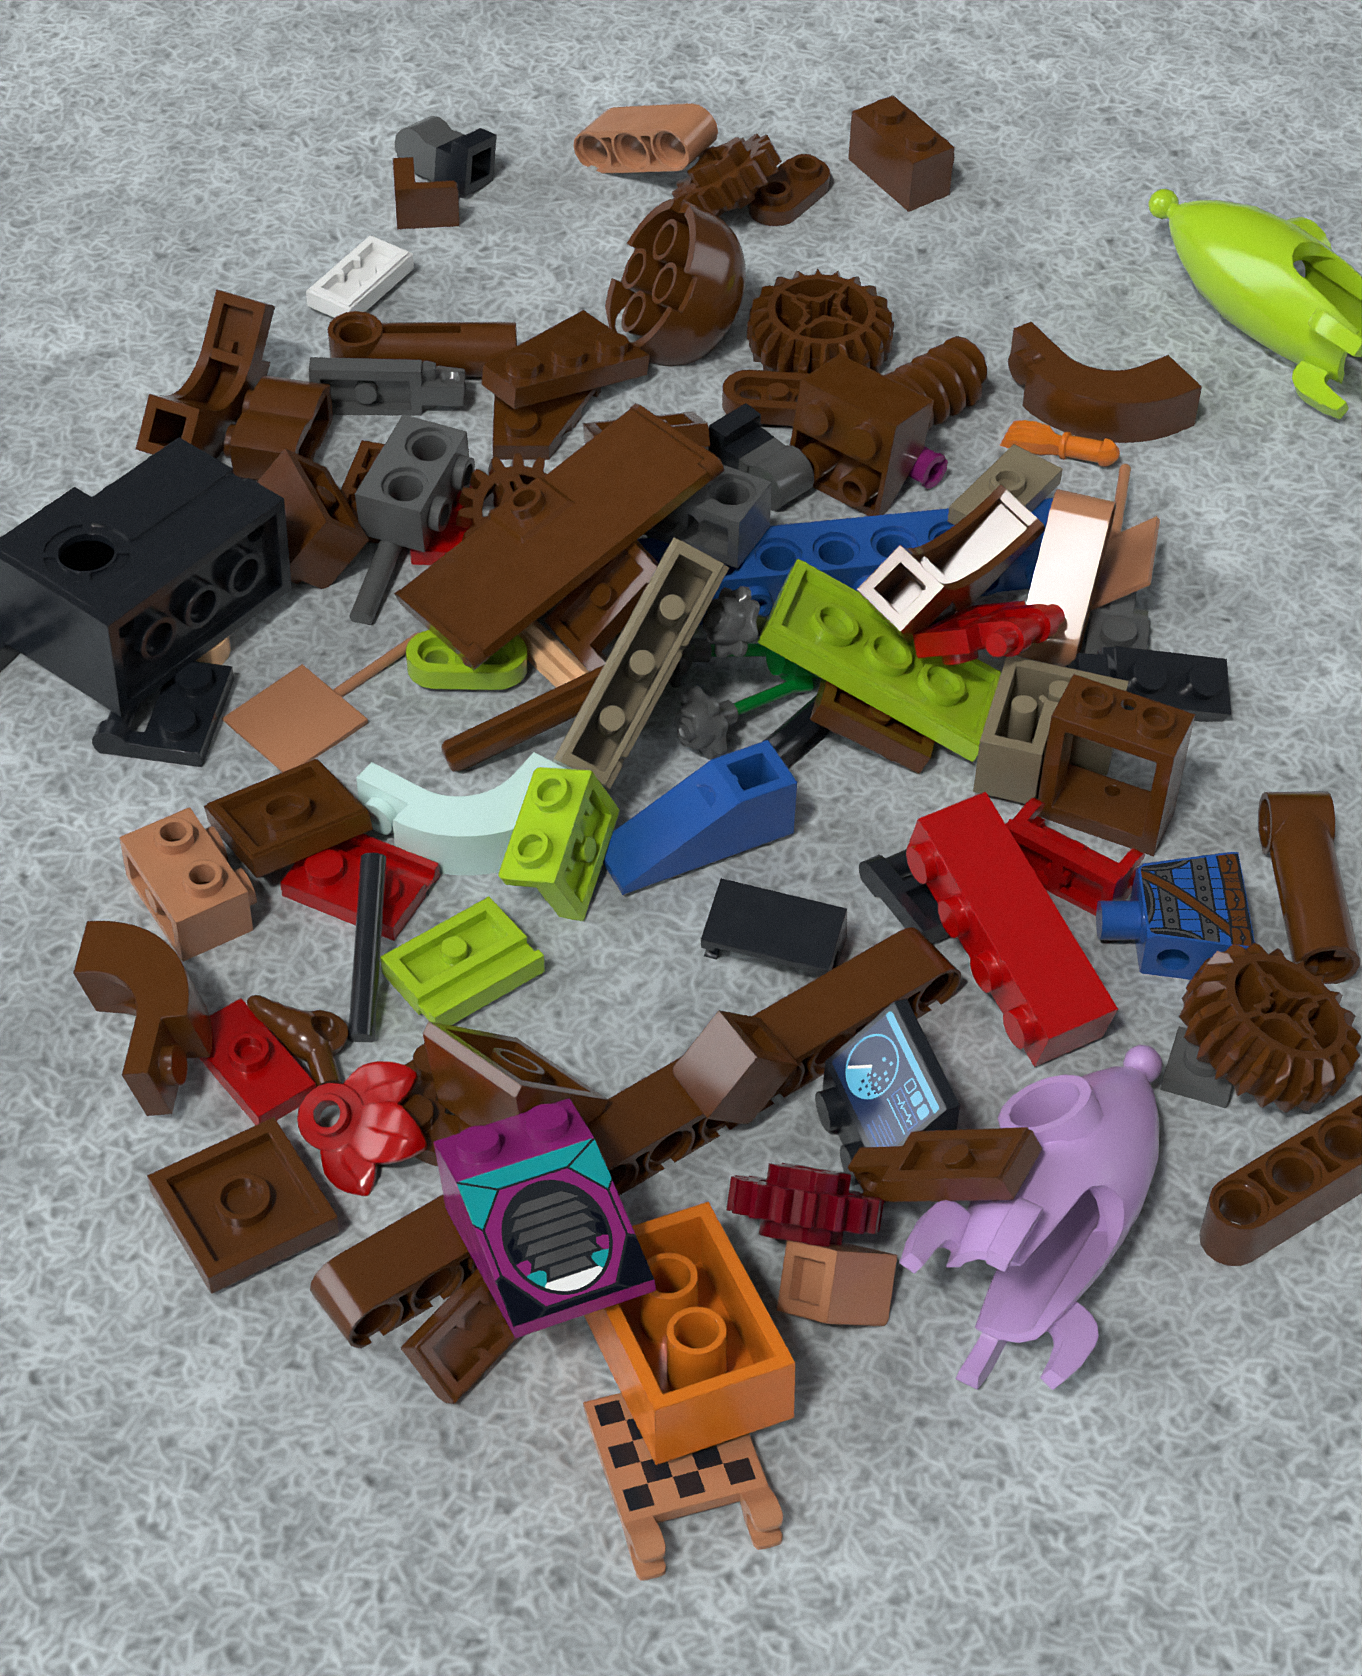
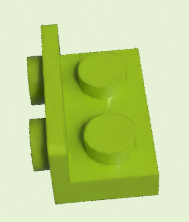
M538 767L533 771L498 876L505 885L537 888L559 917L576 921H584L620 809L593 771Z

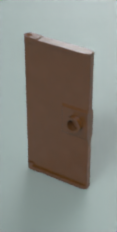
M635 403L627 412L543 478L537 477L527 486L517 489L507 502L491 514L490 519L394 594L400 604L452 649L465 666L475 670L688 498L724 472V466L722 461L703 446L694 443L642 405Z

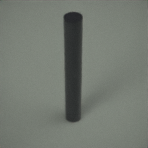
M365 853L360 858L348 1040L351 1042H374L387 862V858L380 853Z

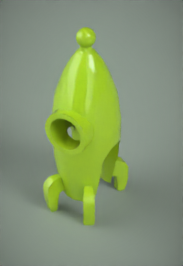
M1159 189L1154 192L1148 201L1149 211L1156 218L1169 219L1173 243L1183 266L1198 292L1226 320L1275 353L1297 363L1298 365L1293 370L1292 380L1298 396L1318 411L1341 419L1349 410L1347 402L1337 395L1327 385L1329 379H1332L1342 384L1345 375V359L1348 353L1354 357H1362V275L1332 250L1325 232L1314 221L1307 218L1295 217L1285 220L1256 206L1223 200H1195L1179 204V198L1174 191ZM1302 260L1305 265V277L1297 272L1293 266L1294 262Z

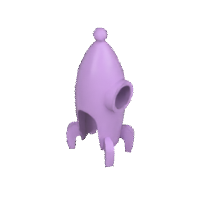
M1137 1045L1125 1054L1123 1066L1110 1067L1081 1077L1075 1075L1048 1077L1032 1083L1014 1094L1001 1108L998 1116L1000 1128L1028 1127L1029 1130L1034 1132L1042 1147V1151L1013 1200L998 1201L971 1200L967 1210L956 1202L944 1200L934 1204L916 1222L905 1242L900 1259V1264L914 1274L927 1262L937 1248H946L951 1252L946 1268L961 1267L964 1263L975 1260H986V1264L997 1268L975 1328L981 1331L982 1334L960 1368L956 1380L978 1390L994 1368L1007 1341L1016 1343L1038 1339L1045 1332H1049L1053 1338L1054 1347L1040 1378L1054 1390L1082 1366L1096 1346L1099 1337L1098 1325L1093 1315L1076 1301L1100 1276L1122 1245L1142 1210L1159 1158V1117L1154 1091L1150 1083L1160 1076L1163 1065L1161 1056L1154 1048L1146 1045Z

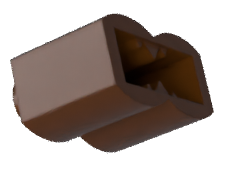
M268 375L263 376L258 381L254 390L249 389L243 401L241 416L236 425L230 424L225 434L224 454L226 458H231L234 474L238 477L259 480L285 448L313 461L315 452L320 448L333 418L330 385Z

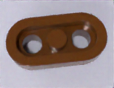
M799 154L784 161L777 167V173L766 177L768 183L759 188L755 193L756 199L748 205L750 216L756 222L767 226H783L795 221L828 192L830 169L826 163L810 154Z
M741 370L732 373L723 383L722 408L728 414L747 403L761 414V424L793 426L801 379L807 376L808 373Z

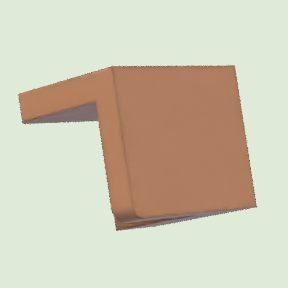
M787 1240L777 1311L826 1324L885 1326L889 1318L897 1255L849 1243H842V1245L829 1244V1247Z

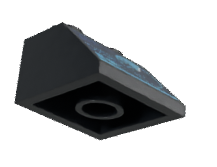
M907 998L893 1002L825 1061L822 1091H818L815 1094L816 1109L823 1128L827 1132L836 1130L843 1144L840 1147V1159L843 1171L851 1174L850 1184L852 1186L859 1183L853 1172L849 1171L848 1165L860 1147L903 1146L911 1131L957 1130L960 1104Z

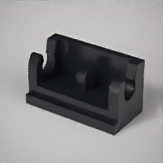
M721 878L701 937V948L706 949L704 957L716 960L720 949L816 972V976L820 977L838 966L847 939V908Z

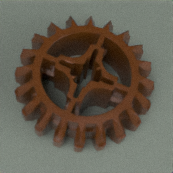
M818 268L813 275H804L800 271H795L793 279L777 277L774 286H763L760 296L753 299L752 307L749 310V321L747 322V339L749 340V348L753 353V362H761L764 371L810 374L838 354H841L879 373L881 365L888 360V353L891 352L894 321H892V312L888 309L887 299L877 296L876 286H861L859 276L850 279L842 278L839 270L833 275H825Z
M1255 942L1247 949L1233 943L1226 951H1217L1211 959H1206L1187 984V991L1181 998L1184 1002V1007L1179 1018L1188 1026L1184 1038L1189 1043L1200 1047L1196 1060L1210 1063L1216 1070L1214 1080L1225 1078L1235 1086L1237 1097L1247 1092L1255 1097L1261 1108L1274 1102L1285 1113H1288L1296 1106L1309 1111L1315 1104L1324 1103L1329 1096H1334L1347 1081L1346 1078L1354 1070L1355 1062L1360 1056L1356 1046L1361 1039V1035L1352 1027L1356 1016L1339 1005L1343 995L1340 992L1330 991L1323 984L1324 975L1314 976L1305 969L1302 959L1296 963L1286 959L1279 948L1268 954L1262 946Z

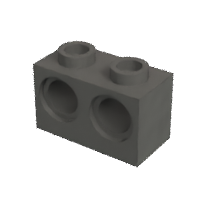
M404 414L401 416L355 493L359 524L366 536L414 550L426 551L437 531L443 532L447 527L451 516L452 504L458 493L462 491L463 487L469 488L470 486L469 482L472 473L475 471V460L469 457L467 431Z
M723 465L724 472L707 483L643 535L668 544L671 543L673 538H677L724 564L738 568L770 528L772 482Z

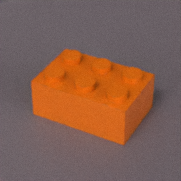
M709 1201L633 1225L632 1228L655 1279L656 1291L586 1314L584 1317L655 1464L658 1465L794 1418L795 1361Z

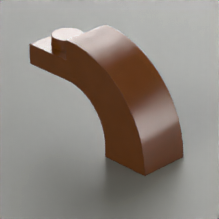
M87 921L73 974L97 1012L124 1013L136 1016L122 1077L146 1116L172 1114L178 1087L183 1085L187 1078V1059L211 1056L212 1025L207 1007L176 952L159 936L132 924L116 921Z

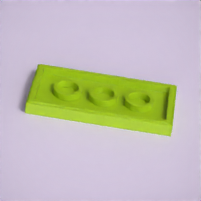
M797 559L786 577L757 642L973 762L978 756L980 739L1001 672L979 659L961 664L944 665L941 656L917 658L914 642L909 645L865 602L859 592L808 563Z

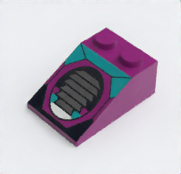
M570 1098L552 1104H541L527 1112L487 1125L469 1127L459 1134L434 1141L446 1210L515 1338L656 1291L655 1279L595 1138Z

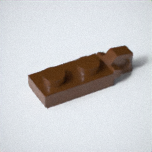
M1028 1127L911 1131L903 1146L860 1147L848 1165V1169L850 1172H853L862 1187L863 1195L879 1197L890 1202L1013 1200L1042 1151V1147L1034 1132L1029 1130Z

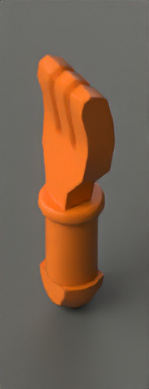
M1028 420L1013 421L1000 443V446L1010 448L1015 444L1033 454L1059 455V458L1063 460L1068 457L1096 462L1099 466H1110L1120 457V449L1110 439L1105 438L1104 441L1073 436L1070 432H1064L1061 436L1056 434L1048 425Z

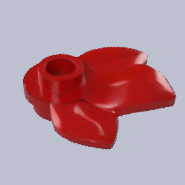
M375 1061L363 1064L343 1084L326 1083L312 1089L301 1102L297 1115L299 1131L308 1144L320 1150L324 1174L336 1188L350 1194L368 1196L375 1185L377 1164L402 1162L424 1152L428 1147L421 1128L406 1109L400 1105L408 1097L416 1084L418 1074L413 1069L396 1062ZM338 1105L340 1108L338 1121L333 1126L322 1127L320 1117L323 1110L328 1106Z

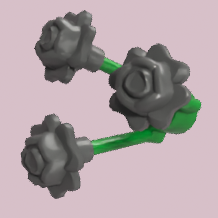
M740 586L736 590L726 587L721 589L719 598L711 601L703 618V629L707 634L706 638H691L668 681L673 688H679L682 676L689 670L692 662H709L711 657H766L769 671L786 681L735 703L729 700L718 703L715 697L706 695L699 686L691 687L689 692L680 695L681 707L674 714L673 724L677 728V738L682 745L693 750L699 749L709 760L727 751L725 735L729 725L738 721L739 715L793 693L811 692L814 686L813 679L821 678L760 643H748L759 639L767 622L763 615H758L760 605L757 601L751 600V590L749 587Z

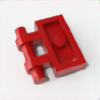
M1024 600L972 605L914 633L913 639L917 658L941 656L944 665L961 664L979 658L978 650L986 649L993 657H1013L1026 651L1032 643L1038 644L1053 637L1057 633L1059 626L1063 624L1065 614L1063 609L1057 604L1046 605L1039 603L1025 605Z

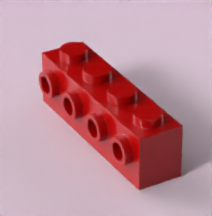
M986 791L918 818L906 849L910 871L920 884H927L938 903V913L944 929L952 938L958 937L970 957V967L977 985L985 993H991L1003 1013L1004 1028L1011 1042L1017 1048L1024 1049L1032 1064L1036 1067L1102 1038L1118 1008Z

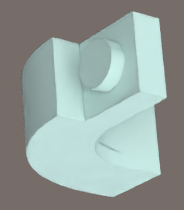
M533 752L508 780L496 788L470 796H447L421 788L371 762L356 777L358 801L369 811L374 831L383 835L392 833L394 834V846L439 863L440 874H491L500 870L533 771L538 767L567 768Z

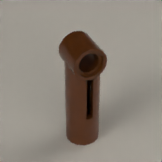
M353 311L336 316L329 323L327 329L330 358L435 362L436 367L444 366L465 369V377H482L483 364L517 346L516 322H381L376 316L367 312Z
M1328 791L1264 792L1259 801L1258 833L1263 854L1270 855L1292 961L1296 963L1302 959L1305 969L1314 976L1324 975L1323 984H1339L1347 981L1358 971L1360 955L1334 847L1335 810L1331 794Z

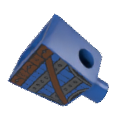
M1225 852L1142 864L1136 868L1130 901H1098L1096 910L1098 939L1135 940L1140 973L1191 980L1204 961L1208 958L1211 959L1217 951L1224 952L1233 943L1247 949L1255 941L1239 853Z

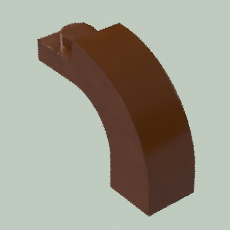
M216 289L202 349L190 377L178 391L171 395L149 394L135 450L153 455L180 437L212 457L218 458L224 450V438L230 424L236 425L242 414L243 401L249 389L254 390L258 381L268 374L271 362L263 360L262 357L275 310L274 305Z
M1032 321L1013 329L1008 366L1014 380L1021 385L1025 384L1022 406L1033 416L1053 428L1063 432H1070L1072 435L1102 441L1106 438L1114 443H1134L1164 438L1195 426L1202 386L1169 355L1132 369L1103 370L1086 366L1070 358Z

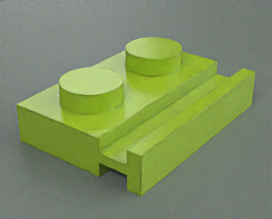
M489 896L380 957L382 974L418 1015L423 1014L428 1021L447 1025L455 1024L545 972L544 955L539 949L534 951L528 945L527 936Z

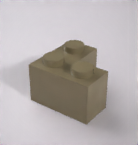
M1016 656L1006 657L980 739L973 792L983 793L986 791L989 796L1024 804L1031 798H1036L1041 783L1051 715L1073 674L1127 691L1129 681ZM1073 735L1069 764L1095 773L1108 775L1114 748Z

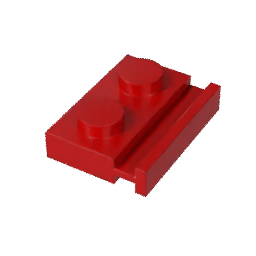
M361 834L295 862L280 883L283 897L356 926L361 855L365 853H380L387 858L382 936L395 941L425 899L426 892L440 878V868L437 862L366 834Z

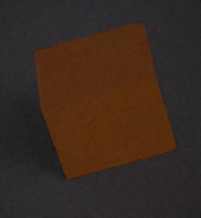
M414 157L393 158L397 229L459 227L457 182H415Z
M719 1010L673 1067V1075L707 1119L749 1124L798 1064L761 1018Z

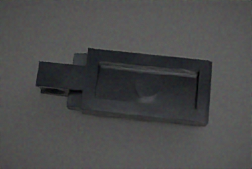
M1115 646L1101 647L1097 654L1078 653L1076 658L1069 665L1065 666L1066 668L1129 681L1127 692L1195 714L1194 721L1223 722L1231 715L1227 659ZM1129 705L1124 706V709L1126 710L1134 709L1132 706Z

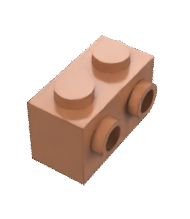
M190 807L119 837L127 878L182 962L253 931L250 906L257 903V898L248 875L242 868L233 871L227 862V852L217 830L213 826L205 829Z

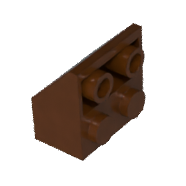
M838 354L801 379L790 445L798 448L810 462L814 472L813 488L867 516L884 515L887 513L924 449L934 400Z

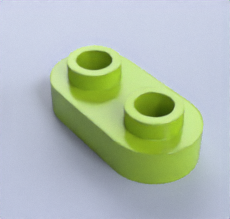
M430 630L415 635L406 647L409 677L416 684L429 689L502 690L517 685L527 674V647L518 635L475 670L465 666L458 655Z

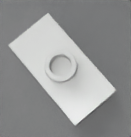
M370 235L306 291L307 306L333 318L346 312H366L414 269L413 253Z

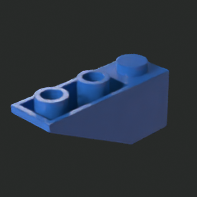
M769 740L711 759L613 831L603 864L622 895L793 834L797 781Z

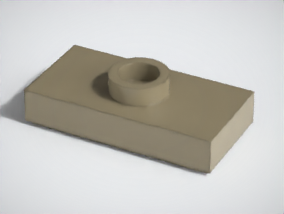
M1013 444L949 506L948 522L956 525L979 506L1000 484L1032 512L1060 484L1063 468Z

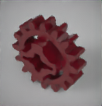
M769 1163L767 1178L731 1176L726 1210L732 1211L733 1214L761 1219L759 1235L829 1247V1244L842 1245L843 1231L857 1234H877V1232H880L884 1200L879 1197L863 1195L860 1191L849 1190L851 1174L797 1164Z

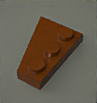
M582 310L483 364L481 385L516 409L646 376L650 355L632 344L625 335L615 332L585 310Z

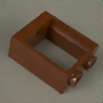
M1073 674L1051 715L1038 800L1044 802L1045 807L1037 816L1130 849L1135 848L1154 857L1175 812L1195 714ZM1129 705L1134 709L1126 710L1122 706ZM1073 735L1157 763L1151 791L1069 764Z

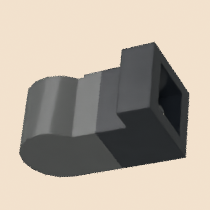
M430 116L401 129L396 134L394 144L397 157H414V171L433 182L455 181L458 184V193L463 196L493 181L497 135L479 128L465 135L456 130H451L446 121L440 117Z
M745 403L709 425L710 446H708V451L722 461V465L771 481V510L776 511L813 487L814 472L807 457L798 448L792 445H784L760 426L761 414Z

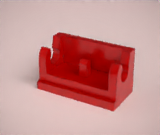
M1031 798L1017 815L1006 823L1046 891L1095 916L1098 901H1126L1131 894L1136 868H1138L1137 866L1140 865L1145 857L1143 852L1132 848L1118 863L1087 847V845L1046 826L1045 819L1037 816L1045 807V803L1036 798Z

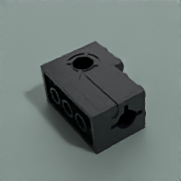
M180 437L149 456L141 464L112 484L107 485L93 497L73 487L0 537V640L120 717L174 678L175 674L189 663L195 662L292 589L284 498L250 478L243 480L234 474L233 468Z

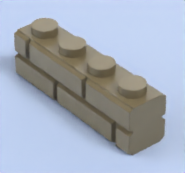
M677 538L672 539L552 760L553 762L567 769L591 770L606 791L611 789L623 766L624 760L632 750L682 657L683 650L689 644L729 567Z

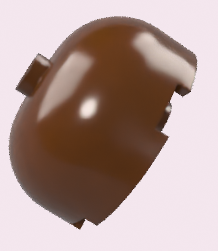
M673 198L655 207L633 232L627 245L635 248L625 266L621 282L611 278L605 304L609 328L617 332L615 321L618 314L625 307L621 321L623 331L640 338L631 343L650 355L649 363L662 366L689 364L710 353L721 342L732 326L742 303L746 283V264L743 250L732 229L722 219L709 211Z

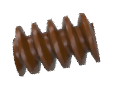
M955 336L884 376L934 400L928 431H930L933 424H942L946 422L949 415H957L964 410L965 406L969 407L979 402L982 397V384L987 378V365L984 355L974 343L967 338Z

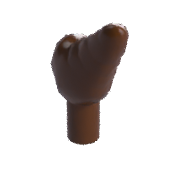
M252 995L247 999V1005L257 1019L265 1024L293 1055L307 1062L316 1087L326 1083L342 1084L334 1056L344 1048L348 1040V1025L342 1018L324 1010H300L261 995Z

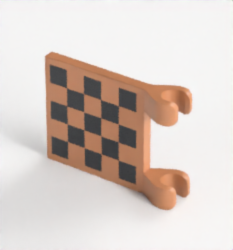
M621 1393L583 1402L586 1418L624 1531L635 1573L640 1581L661 1577L666 1573V1564L663 1559L666 1545L657 1524L663 1521L740 1502L753 1546L757 1550L774 1547L782 1543V1533L779 1527L783 1522V1513L775 1494L767 1483L749 1434L656 1465Z

